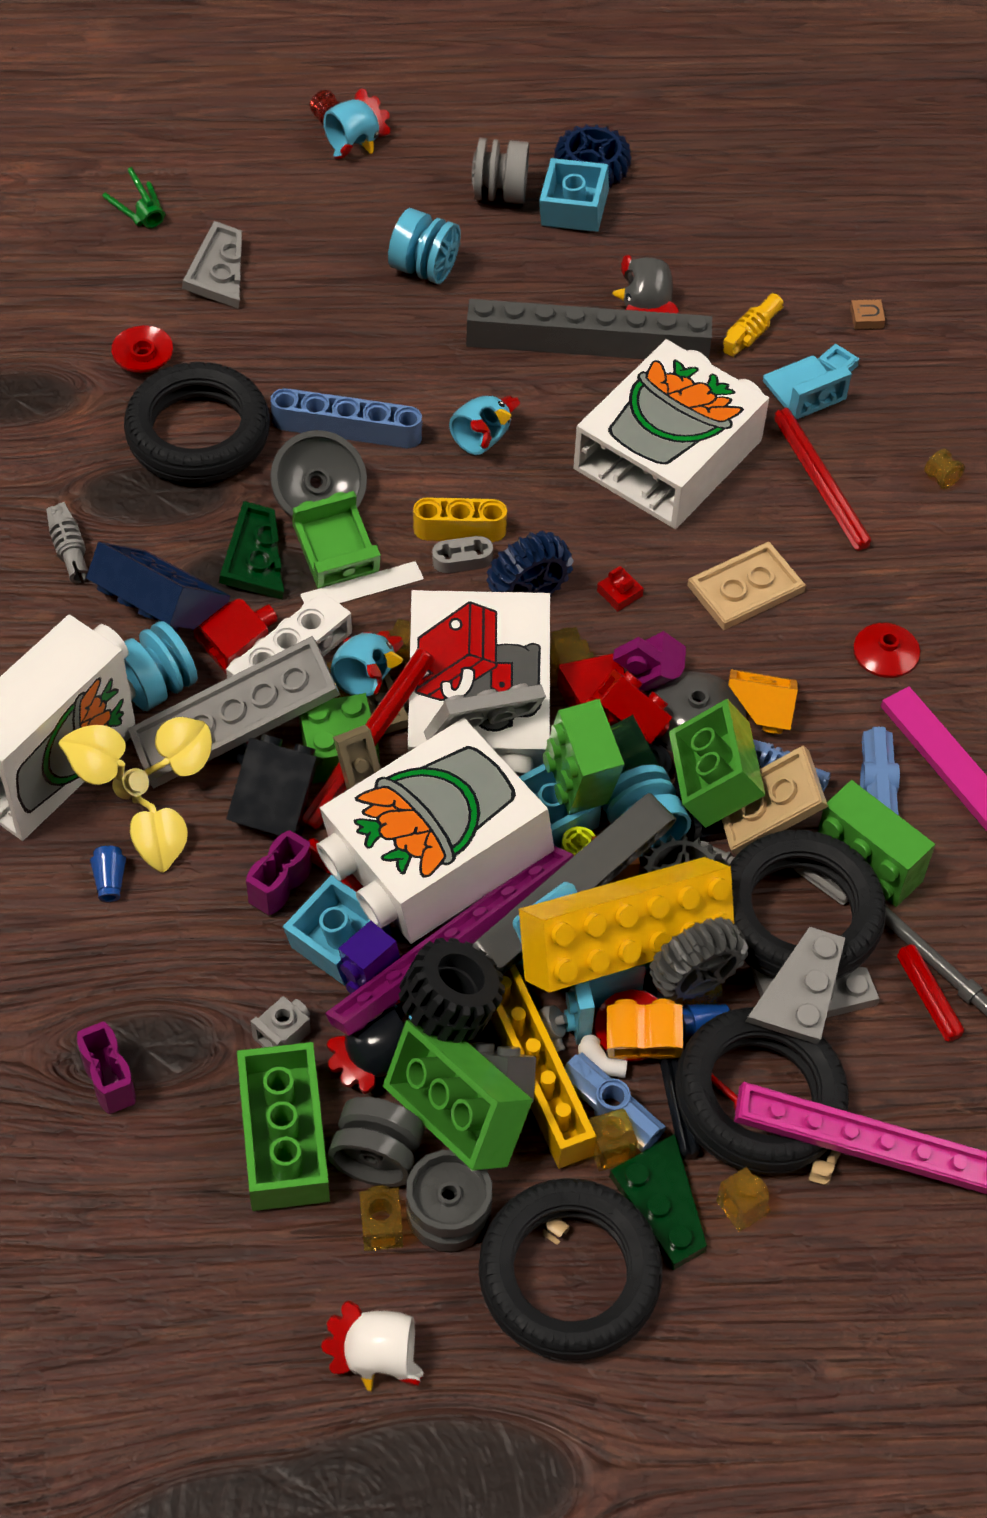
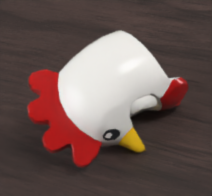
M348 1300L341 1306L343 1316L332 1315L329 1318L327 1329L333 1336L323 1339L321 1348L325 1354L334 1357L329 1365V1370L332 1373L343 1374L351 1371L361 1377L366 1389L372 1392L375 1373L392 1375L405 1384L419 1386L420 1379H422L424 1373L422 1368L413 1362L415 1347L414 1317L394 1311L362 1313L358 1304Z

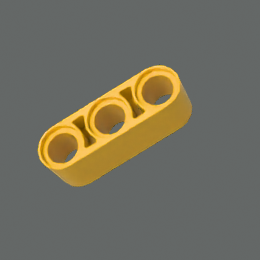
M422 498L413 507L414 534L421 540L444 541L483 536L491 542H497L503 539L506 534L507 508L503 502L496 499Z

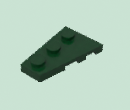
M243 501L220 573V584L283 600L284 587L281 580V561L278 553L275 509Z
M675 1134L610 1170L609 1177L619 1192L639 1209L650 1224L656 1236L660 1252L672 1270L706 1252V1240Z

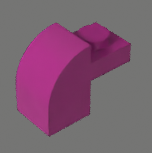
M662 631L646 640L637 637L615 648L613 661L633 673L643 683L639 688L640 690L651 691L678 678L683 673L686 646L665 631Z

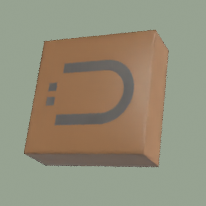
M881 299L851 300L850 310L854 329L884 328L886 320Z

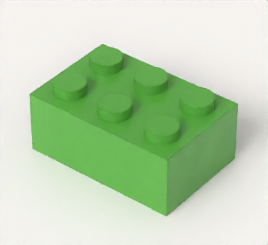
M600 699L558 710L542 757L547 772H553L557 784L554 785V790L559 804H565L568 815L608 804L625 764Z
M728 699L669 731L682 805L705 828L766 795L750 723Z
M851 780L827 802L828 807L822 811L817 832L832 836V838H836L856 850L876 873L882 886L885 900L897 907L923 882L935 843Z

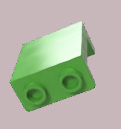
M354 491L348 493L338 492L329 498L315 502L306 501L293 508L292 524L317 589L379 572L381 555L377 545L372 546L356 506L357 497Z

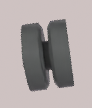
M355 1097L347 1100L338 1122L340 1130L336 1131L327 1154L330 1163L347 1176L367 1184L381 1187H398L406 1184L415 1163L413 1154L419 1149L425 1128L423 1122L413 1112L384 1099Z
M439 1150L423 1157L413 1166L406 1185V1219L412 1233L424 1245L438 1251H459L477 1242L485 1234L491 1221L492 1181L487 1169L472 1171L451 1150Z

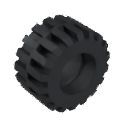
M438 938L434 943L429 941L419 950L400 983L399 1001L404 1003L402 1009L405 1015H410L412 1017L410 1021L416 1027H422L424 1029L423 1033L428 1036L431 1034L436 1035L440 1041L446 1042L449 1038L453 1043H461L463 1038L469 1041L474 1039L476 1034L479 1035L503 999L502 995L505 992V985L501 983L504 979L500 971L496 970L497 964L495 961L486 957L487 953L481 948L477 950L473 947L472 943L467 941L461 943L457 938H450L449 941H446L444 938Z

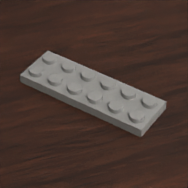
M311 636L128 728L142 767L147 769L165 758L158 753L155 746L156 732L164 722L175 717H186L204 721L210 729L212 738L208 762L249 741V738H255L339 696L340 693L316 640ZM170 764L148 776L149 784L156 788L178 777V775L173 772Z

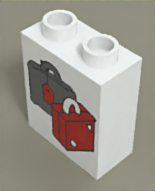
M412 590L410 658L418 648H422L433 655L435 660L409 697L408 752L427 741L424 730L447 698L455 695H463L464 698L472 697L488 689H495L496 692L506 691L515 685L523 683L528 686L542 684L546 698L535 712L496 724H490L487 719L473 728L518 777L544 764L542 754L545 752L547 739L550 737V593Z

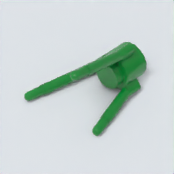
M129 167L128 172L142 197L136 203V214L109 194L103 193L102 196L130 217L138 227L142 224L147 228L157 227L163 222L166 213L161 208L152 183H146L148 195L134 169Z

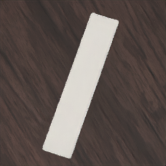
M414 561L301 594V598L305 603L324 591L338 603H343L423 580L424 578L417 563Z

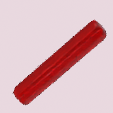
M910 944L899 949L897 958L943 1038L947 1042L961 1038L964 1028L917 947Z

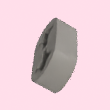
M483 536L444 540L438 542L432 549V564L437 571L442 573L482 569L490 565L493 560V544L488 538ZM475 550H480L481 555H477ZM444 555H448L451 559H445Z

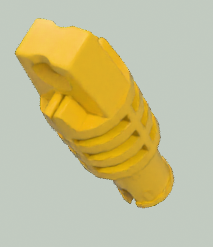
M772 293L758 307L750 308L727 331L723 342L724 353L734 357L745 347L752 345L769 328L770 320L784 308L782 298Z

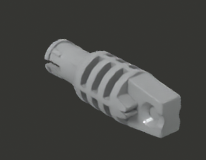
M65 502L47 508L49 532L58 558L65 562L69 580L75 584L81 583L79 572L82 574L84 582L87 581L88 568L83 557L86 548L77 521L71 515Z

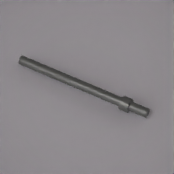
M886 906L885 925L907 945H915L922 958L958 990L957 995L968 1005L973 1003L987 1016V996L982 993L984 989L973 979L968 980Z

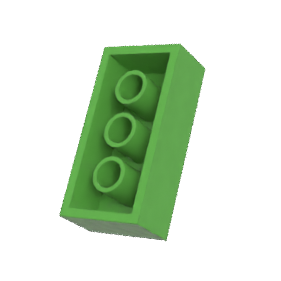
M406 1020L383 1087L407 1110L413 1112L423 1122V1125L472 1171L507 1167L533 1099L465 1039L461 1043H453L449 1038L446 1042L440 1041L436 1035L431 1034L428 1036L423 1033L424 1029L422 1027H416L410 1020Z
M313 1042L237 1050L252 1211L330 1202Z

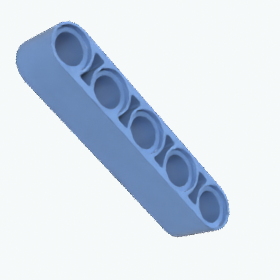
M288 388L276 390L271 395L272 423L280 430L298 433L322 430L335 433L346 440L401 448H413L422 441V414L420 410L412 406Z

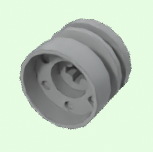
M479 138L472 162L471 183L474 189V199L482 200L484 187L489 188V201H494L497 189H503V197L506 203L524 204L528 175L529 142L510 140L506 153H500L499 140L494 139L492 152H487V138Z

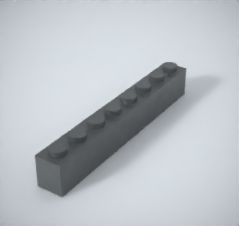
M469 299L467 347L646 359L667 339L686 351H698L709 360L712 340V316Z

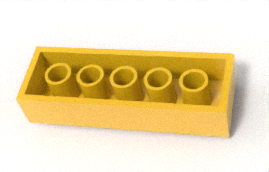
M702 857L520 908L519 919L525 981L549 993L652 962L654 955L662 950V945L669 943L672 940V936L679 935L683 932V929L687 930L693 927L695 923L701 924L706 919L711 918L714 920L715 918L722 917L723 919H730L734 924L731 866Z

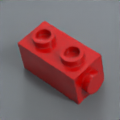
M614 668L592 695L595 699H600L601 704L651 744L655 738H661L670 726L669 721L673 717L665 710L668 703L653 691L648 696L639 688L643 683L629 671L622 675Z

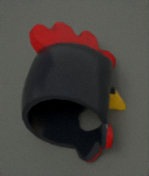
M399 999L392 1008L384 1010L381 1015L368 1022L362 1030L354 1032L350 1036L345 1034V1036L334 1037L327 1042L329 1051L334 1054L328 1060V1068L334 1073L343 1071L340 1079L345 1087L350 1088L355 1084H359L360 1091L368 1094L375 1087L377 1078L386 1077L404 1028V1024L401 1021L404 1011L400 1007L402 1002Z

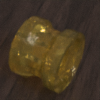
M944 448L937 451L928 460L924 471L929 477H935L937 484L941 488L947 489L961 478L965 465L959 460H954L952 453Z

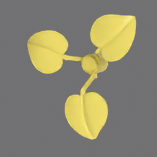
M175 717L164 722L156 732L155 746L158 753L165 758L144 770L132 768L124 771L125 763L120 758L125 752L126 744L122 736L111 727L104 725L85 726L70 732L58 742L60 748L68 758L74 772L83 781L92 785H101L113 780L112 787L118 797L122 799L132 798L134 804L139 803L149 810V812H138L132 817L130 823L131 840L140 856L149 866L161 873L167 871L182 852L187 842L188 832L186 823L179 813L173 809L163 808L156 811L155 805L143 799L141 795L149 787L148 776L170 764L173 772L180 777L193 775L204 767L212 747V738L208 725L204 721L186 717Z

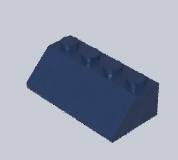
M98 541L86 579L98 585L97 590L110 596H118L117 602L129 607L139 608L138 613L140 615L164 621L174 631H179L180 627L195 629L227 604L230 599V595L146 550Z

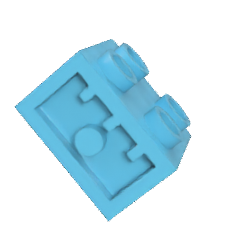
M809 356L765 374L763 382L783 407L790 409L797 420L846 400L852 373L846 366L833 371H827L815 356Z

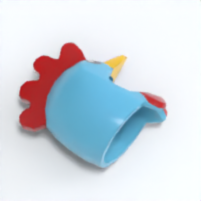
M360 89L355 94L354 100L339 103L330 108L324 115V129L330 144L335 149L333 154L335 159L347 156L351 152L354 143L362 145L372 154L376 137L387 136L391 131L390 127L385 123L389 118V112L386 109H379L381 103L377 96L369 98L365 89Z
M480 396L465 403L450 418L449 428L453 439L463 450L470 454L479 455L486 452L508 430L511 422L510 413L520 405L519 399L516 397L512 398V396H506L501 399L495 396Z
M380 631L377 634L364 632L346 638L333 656L330 669L334 682L340 689L350 695L366 693V696L378 695L383 678L391 668L403 662V658L396 654L403 645V639L400 636H391L389 631Z

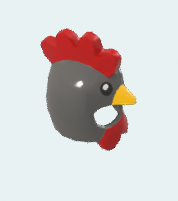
M625 255L621 262V271L629 286L615 290L612 293L615 297L624 301L627 307L626 310L678 314L677 306L671 302L673 279L669 265L657 258L644 257L633 259L630 255Z

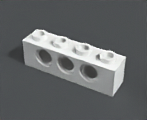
M322 591L315 598L307 600L301 609L290 618L283 619L270 634L258 639L245 654L233 659L226 668L227 678L311 636L316 640L324 657L352 634L351 612Z

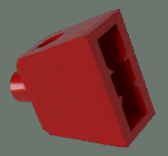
M236 599L225 604L194 629V636L226 673V668L236 657H241L250 650L258 639L266 637L268 635L267 627L278 622V618L274 609L269 604L254 612L243 599Z
M614 653L559 664L557 686L569 707L585 703V700L589 697L595 699L592 694L614 668L622 675L625 674L624 667L613 661ZM603 706L611 730H617L620 726L618 717Z

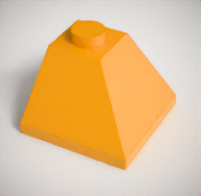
M731 669L728 686L757 725H762L763 731L782 734L783 729L791 730L798 692L797 680Z

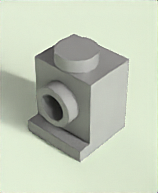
M282 996L259 1018L255 1017L251 1020L253 1039L263 1048L299 1044L311 1033L310 1012L300 1000L294 999L290 1002Z

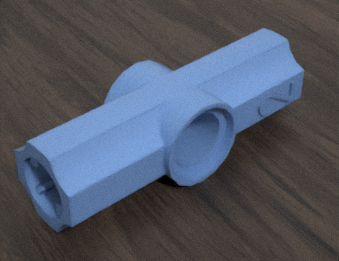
M873 727L868 731H863L862 735L863 762L860 772V786L899 816L897 793L900 783L899 764L894 761L893 733L887 731L885 727Z
M583 1053L576 1054L567 1062L564 1068L576 1094L594 1109L595 1117L599 1122L604 1125L613 1126L641 1152L658 1142L661 1135L665 1132L666 1126L631 1096L630 1089L626 1083L609 1077ZM611 1098L619 1101L620 1104L611 1106L606 1104L604 1100Z

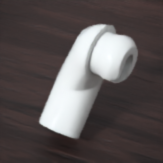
M586 1035L581 1039L578 1046L579 1054H585L608 1076L625 1078L627 1060L608 1058L600 1045L599 1038L595 1035Z

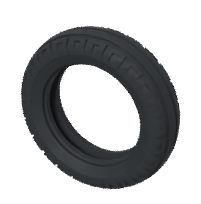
M205 362L181 363L151 375L134 391L128 402L124 417L125 437L131 452L139 463L160 478L180 484L189 483V485L216 483L222 481V479L231 478L246 469L257 459L263 450L270 428L267 403L258 387L237 370L207 362V364ZM190 398H211L222 401L233 407L241 418L239 427L228 439L210 447L197 449L182 448L165 442L156 434L153 426L156 418L164 409L176 402Z
M808 830L779 831L753 841L742 849L729 864L732 875L734 925L740 929L749 947L747 949L748 955L744 961L760 973L774 979L797 946L785 942L768 932L759 922L752 906L751 893L755 886L767 875L781 869L803 868L823 874L842 889L849 901L852 921L848 929L841 935V937H845V942L835 980L848 975L860 967L877 947L886 919L883 889L870 864L846 843L836 838L834 839L832 836Z
M754 1007L734 1009L722 1013L706 1022L692 1035L684 1047L678 1062L675 1079L676 1097L680 1113L687 1128L697 1142L712 1156L733 1168L745 1172L776 1175L793 1172L810 1165L829 1149L782 1135L759 1134L738 1125L723 1111L715 1097L712 1086V1070L714 1063L722 1055L733 1049L744 1046L768 1048L782 1054L799 1068L809 1085L813 1102L848 1112V1084L837 1054L823 1036L818 1044H814L745 1022Z
M574 1178L555 1179L536 1184L520 1192L508 1201L494 1217L485 1234L480 1250L479 1281L482 1295L490 1314L498 1326L514 1342L528 1351L545 1358L559 1361H584L602 1357L619 1349L635 1337L644 1327L654 1311L660 1294L662 1259L656 1236L650 1224L639 1209L626 1197L605 1185L593 1181ZM559 1218L587 1220L608 1232L620 1247L626 1263V1284L619 1298L603 1313L581 1321L559 1320L538 1311L522 1294L514 1273L516 1253L527 1235L548 1221Z

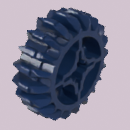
M585 124L584 128L575 126L573 131L566 130L565 135L559 137L554 151L555 159L608 164L609 188L612 187L613 183L620 184L621 179L626 177L631 165L630 144L626 142L625 136H619L618 130L610 131L609 126L601 128L598 124L595 127H589Z
M542 530L536 535L530 532L527 537L523 539L518 537L515 543L508 544L507 549L498 552L499 557L491 561L492 567L487 571L489 577L486 581L491 592L550 593V597H552V593L556 590H561V584L569 580L568 574L573 571L572 564L574 560L564 540H561L559 536H555L553 532L545 533Z

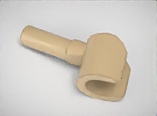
M832 1150L827 1156L826 1161L819 1159L814 1161L809 1180L823 1185L829 1184L841 1152Z
M562 1218L546 1222V1228L557 1237L566 1234L570 1228V1225L561 1220ZM543 1229V1235L556 1245L560 1243L557 1238L546 1229Z

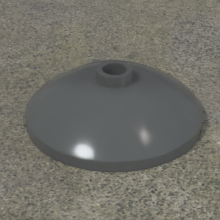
M313 430L297 434L282 445L272 463L270 482L272 492L279 506L293 518L294 507L306 501L315 502L329 498L338 492L348 493L354 491L357 497L356 506L358 507L366 491L367 474L362 457L350 442L332 432ZM313 478L319 479L321 487L314 488L310 480Z
M683 672L678 678L651 690L649 693L650 695L653 691L668 703L665 710L673 718L669 721L670 726L666 733L659 739L655 738V740L671 752L673 751L669 731L725 699H728L745 718L747 717L746 709L728 686L729 683L705 672Z

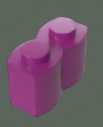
M291 830L282 833L274 840L268 855L254 863L247 874L246 885L249 904L267 915L274 914L285 905L290 896V890L301 885L310 874L312 860L309 841Z
M102 1021L79 1030L77 1033V1043L82 1063L87 1075L92 1079L96 1097L102 1109L108 1114H112L134 1105L136 1096L130 1069L126 1060L120 1055L117 1039L111 1027Z

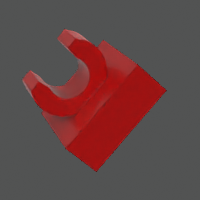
M621 566L609 572L608 577L597 585V592L617 612L641 598L644 588Z

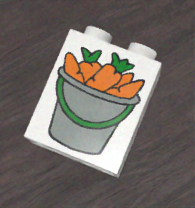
M666 339L577 425L573 469L670 527L677 529L762 441L769 397L764 395L761 389L752 381L747 379L738 380L713 366L702 353L695 350L686 351Z
M67 615L0 676V826L21 841H24L85 782L72 769L68 758L58 744L60 739L76 729L91 725L111 727L122 736L125 742L131 738L128 728L135 725L131 700L136 696V692L131 682L127 679L124 659L128 656L129 652L122 638L106 625L100 624L92 630L73 616Z
M465 718L460 719L321 806L320 811L328 837L316 844L322 861L338 881L353 874L361 883L363 888L356 892V897L368 919L381 929L393 922L410 944L555 850L548 808Z

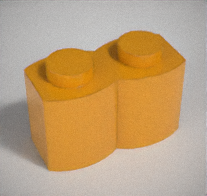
M620 999L615 1001L613 1005H607L608 1058H680L683 1052L682 1005L675 1004L671 999H657L648 1005L637 1004L635 1000Z

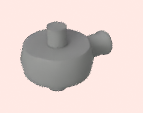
M545 1006L538 1011L556 1051L565 1050L561 1037L566 1032V1015H563L556 1006Z

